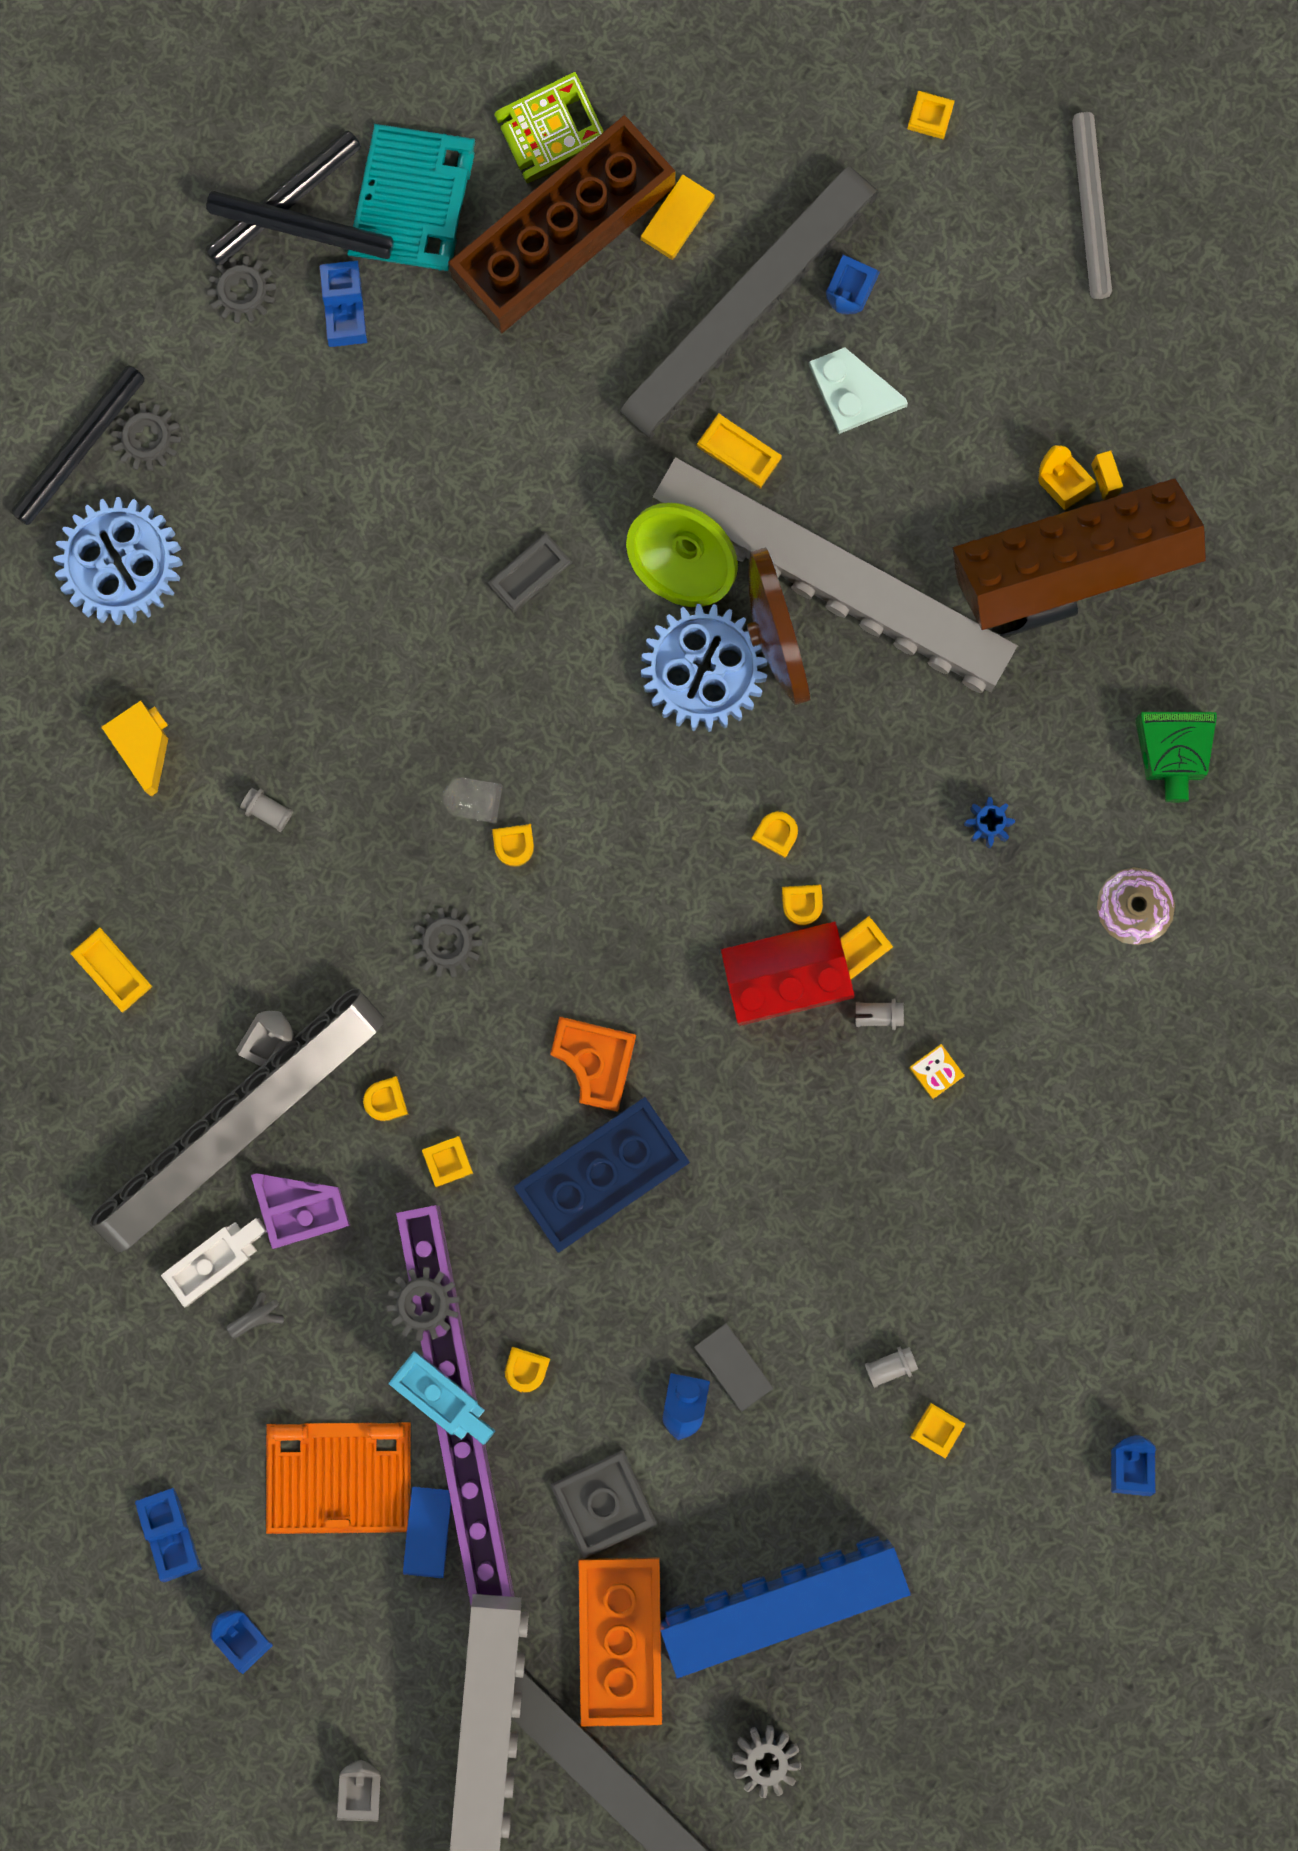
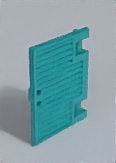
M374 124L353 227L391 236L394 241V247L389 259L348 250L347 255L448 271V262L453 259L456 248V233L467 180L470 179L475 155V139ZM447 150L458 151L459 157L456 167L444 165ZM370 182H375L373 186L369 185ZM429 237L440 238L439 254L426 253Z

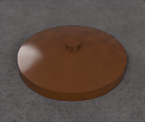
M766 547L751 551L748 578L753 622L746 625L752 646H761L773 675L794 705L810 701L809 687L801 654L772 559Z

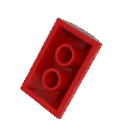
M836 922L721 949L728 986L739 1026L854 998V991Z

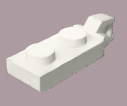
M255 1218L242 1229L236 1222L229 1227H223L161 1276L181 1304L187 1307L251 1259L250 1256L257 1252L252 1243L267 1232L266 1226L260 1218Z

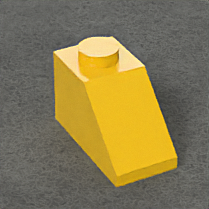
M139 701L103 725L102 729L144 791L153 796L158 792L168 743V737L162 729L167 727L168 724L155 706L148 709L142 701Z

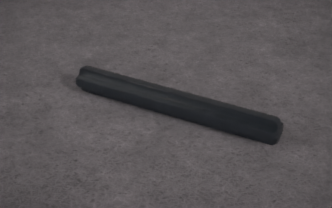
M345 131L260 203L288 210L361 148L360 142L353 133ZM237 221L207 246V254L214 263L222 265L265 228Z
M216 191L209 193L206 203L207 212L213 215L383 259L390 258L394 247V241L391 236Z
M130 365L124 368L13 507L12 514L26 525L32 523L143 384L145 378L137 369Z

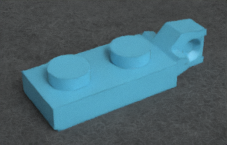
M413 1351L388 1383L449 1434H455L461 1440L469 1433L484 1445L495 1432L491 1426L480 1418L485 1409L478 1404V1401L416 1351Z

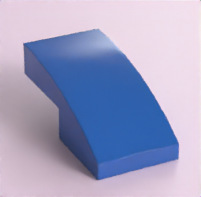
M358 260L320 265L322 298L325 306L329 347L367 343Z
M412 1487L403 1575L444 1578L452 1507L449 1490Z
M171 1488L135 1501L144 1537L150 1543L160 1581L167 1582L201 1570L202 1567L175 1489Z

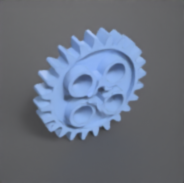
M116 497L114 508H110L104 499H101L100 511L97 512L89 505H86L85 509L88 517L82 519L74 514L72 517L77 524L76 528H62L69 537L68 541H56V545L64 552V555L55 556L53 560L57 565L64 568L57 571L55 576L60 581H67L60 588L65 595L74 593L70 599L71 604L76 608L84 603L82 612L87 617L97 610V619L101 623L106 621L109 614H111L116 625H120L123 614H126L132 623H136V612L140 610L149 618L151 616L150 604L154 603L158 607L163 608L164 604L159 596L162 593L173 596L174 592L167 585L168 581H180L179 575L172 568L182 566L183 562L179 557L172 556V554L181 550V546L178 542L169 541L175 536V532L171 527L162 529L166 523L162 515L152 519L154 510L151 506L147 505L139 512V504L135 499L130 502L128 508H125L120 497ZM125 528L135 529L134 536L130 541L125 543L117 541L121 530ZM102 532L108 534L113 547L122 557V563L136 584L135 590L131 591L123 575L114 565V559L100 537ZM93 546L100 547V555L97 559L91 562L83 560L84 553L88 548ZM146 560L153 562V569L148 575H136L138 564ZM111 579L119 580V587L116 592L110 595L102 594V587L105 582Z
M697 604L695 615L690 616L688 611L682 607L681 619L679 621L670 614L666 616L668 629L659 625L655 626V633L659 640L650 638L646 640V645L653 653L642 654V661L651 666L641 670V677L651 678L652 681L644 686V690L647 693L657 692L651 703L653 707L662 703L666 705L662 713L664 718L670 716L673 712L677 714L676 726H680L687 718L691 720L692 731L696 730L699 721L705 722L708 732L712 731L714 720H719L723 728H727V716L731 714L736 720H742L740 707L742 706L752 711L754 704L749 696L761 697L762 690L755 683L766 682L767 675L757 671V669L767 666V660L763 657H756L762 651L761 646L753 647L748 631H743L746 622L744 617L736 623L731 621V609L727 610L723 617L717 616V605L713 604L709 614H704L701 605ZM691 634H697L703 637L706 644L700 650L694 651L685 646L684 640ZM719 637L721 639L720 644L711 658L710 669L713 672L707 670L704 673L695 697L689 699L687 695L695 682L698 672V666L695 663L702 664L713 639ZM726 650H732L739 654L741 661L736 666L728 667L721 663L719 656ZM674 669H682L689 675V680L685 684L677 686L669 682L667 675ZM709 685H718L723 689L725 695L721 700L712 702L704 697L703 690Z

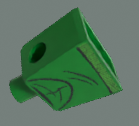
M1141 712L1137 716L1136 728L1146 780H1165V802L1181 803L1189 801V780H1202L1207 776L1217 719L1216 712Z

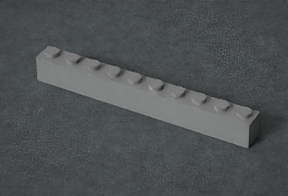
M676 457L652 497V506L660 503H679L693 507L708 515L720 525L730 538L738 561L743 562L745 558L750 560L751 551L766 547L778 578L780 576L793 583L791 589L807 599H811L813 595L827 602L825 607L833 614L845 618L847 614L861 621L859 626L866 632L877 637L884 633L895 639L893 645L902 652L909 655H914L915 652L924 655L929 658L928 665L943 674H948L950 670L962 676V683L975 692L982 693L984 689L989 692L993 691L1018 646L989 629L981 630L979 624Z

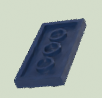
M644 1097L514 1186V1189L559 1253L690 1162L651 1104Z

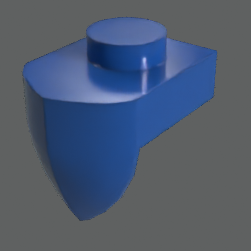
M843 255L826 290L829 304L839 314L859 313L863 310L880 271Z
M673 1373L670 1374L662 1417L665 1428L675 1439H685L700 1429L704 1418L710 1381Z
M1133 1435L1123 1439L1112 1448V1493L1152 1496L1155 1494L1156 1447L1149 1439L1141 1435Z
M230 1610L216 1616L211 1626L210 1636L212 1641L242 1674L273 1646L253 1621L242 1611Z

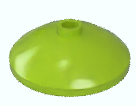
M660 503L642 511L628 530L626 548L632 568L651 591L666 600L687 607H696L697 604H700L701 607L708 606L721 600L733 586L738 571V561L734 546L720 525L705 513L679 503Z

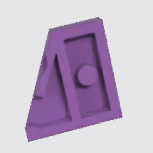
M263 1174L251 1175L272 1249L350 1226L340 1188Z

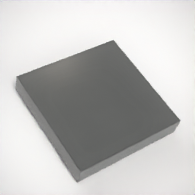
M624 1450L550 1484L584 1559L657 1525Z

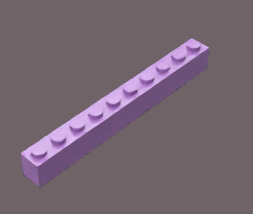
M434 1205L396 1213L407 1273L408 1270L414 1269L417 1278L423 1277L424 1267L430 1268V1279L434 1280L439 1271L445 1274L440 1282L443 1287L450 1282L454 1283L440 1206ZM455 1287L447 1292L448 1297H457ZM425 1293L422 1297L417 1295L413 1297V1303L416 1304L415 1313L421 1316L424 1311L431 1313L434 1310L435 1306L430 1303L432 1296L429 1293ZM458 1303L449 1304V1309L459 1313L457 1319L446 1316L444 1320L451 1328L446 1332L440 1325L437 1326L438 1338L432 1340L429 1330L424 1331L421 1341L423 1357L477 1400ZM436 1423L470 1604L472 1603V1594L515 1597L486 1445L480 1443L469 1433L461 1440L455 1434H449Z

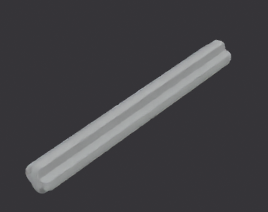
M1081 112L1074 115L1072 123L1090 296L1093 299H1103L1110 297L1112 284L1095 120L1093 113Z

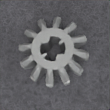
M767 1725L765 1729L766 1738H760L758 1729L753 1727L750 1729L751 1737L754 1741L752 1744L743 1737L737 1740L739 1747L746 1753L735 1752L732 1754L733 1762L743 1764L734 1770V1776L736 1779L749 1776L744 1784V1790L747 1792L753 1790L758 1783L760 1784L759 1796L761 1798H766L768 1786L772 1785L776 1795L780 1796L783 1794L780 1784L781 1780L791 1786L796 1782L795 1777L787 1770L797 1771L801 1769V1762L791 1758L799 1752L798 1745L790 1744L785 1746L789 1739V1733L786 1731L781 1732L777 1739L774 1740V1727L772 1725ZM769 1752L772 1754L773 1761L776 1759L778 1761L777 1764H770L769 1771H763L761 1764H755L756 1759H763L764 1753Z

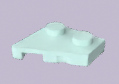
M845 347L809 362V367L838 434L907 407L908 403L904 396Z

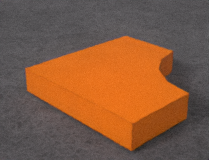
M559 1017L550 1055L564 1061L575 1073L580 1086L579 1103L615 1112L619 1111L636 1035Z

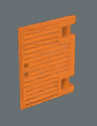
M411 1422L267 1424L266 1534L407 1532L411 1502ZM396 1439V1451H377V1440ZM300 1440V1452H281V1441Z

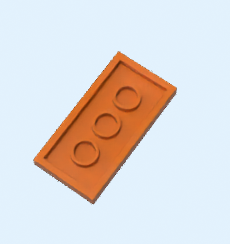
M660 1557L579 1559L581 1726L662 1725Z

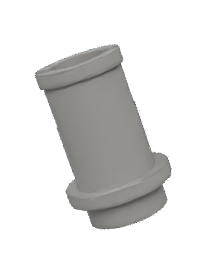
M251 788L240 808L246 811V816L249 817L252 814L276 828L280 833L293 814V810L282 806L264 795V790L261 788L258 791Z
M892 999V1003L856 1002V1014H872L857 1015L856 1027L892 1026V1030H896V1026H904V1002L896 1003V999Z
M899 1346L897 1347L898 1352L873 1362L865 1363L874 1388L905 1374H908V1377L913 1376L911 1372L918 1370V1366L910 1347L902 1349Z

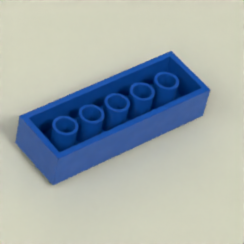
M874 1536L856 1543L858 1550L846 1555L842 1554L841 1549L834 1550L819 1556L820 1564L805 1569L803 1563H798L780 1570L782 1577L773 1581L766 1582L765 1576L755 1578L742 1584V1592L728 1596L727 1590H723L704 1597L705 1605L690 1610L689 1604H683L667 1610L666 1619L661 1620L660 1631L676 1678L910 1596L911 1593L894 1546L889 1540L882 1541L879 1536Z

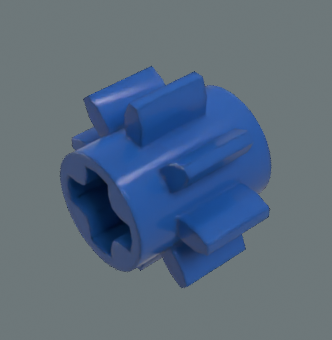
M988 797L984 808L981 809L976 804L970 807L971 812L976 817L975 819L966 820L964 826L974 828L975 834L971 838L972 842L977 841L980 837L986 839L987 848H991L995 837H998L1001 841H1007L1009 836L1003 829L1015 823L1014 819L1006 818L1004 812L1008 807L1007 803L999 808L993 805L992 797ZM987 813L991 814L992 820L999 821V824L995 826L992 832L988 831L986 824L980 823Z

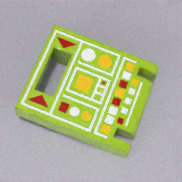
M576 72L494 113L498 123L513 118L501 126V131L519 169L522 170L533 164L535 165L523 172L522 175L526 183L559 170L604 132ZM580 99L592 125L578 132L566 106Z

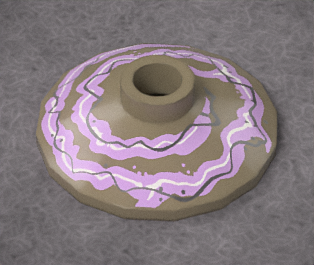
M1135 867L1120 870L1108 878L1099 891L1097 911L1100 922L1109 935L1122 943L1141 945L1153 942L1167 931L1173 921L1175 902L1172 891L1162 877L1150 870ZM1133 898L1143 900L1145 907L1142 912H1137L1132 908L1131 902Z

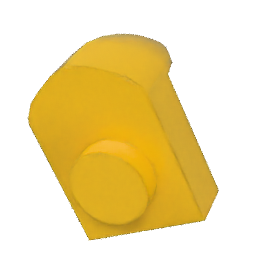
M1055 445L1044 456L1039 468L1038 482L1064 510L1095 491L1096 481L1072 457L1071 451L1067 447Z

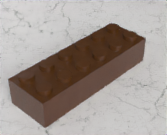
M623 115L448 263L451 277L502 334L669 194L675 186V170L634 124Z
M1176 478L952 547L958 584L981 630L1206 561L1204 524Z

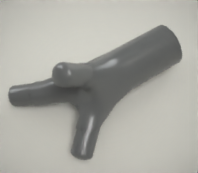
M259 1293L250 1311L226 1326L230 1336L236 1339L248 1330L261 1324H283V1316L269 1314L279 1305L278 1301L274 1299L264 1305L266 1294Z

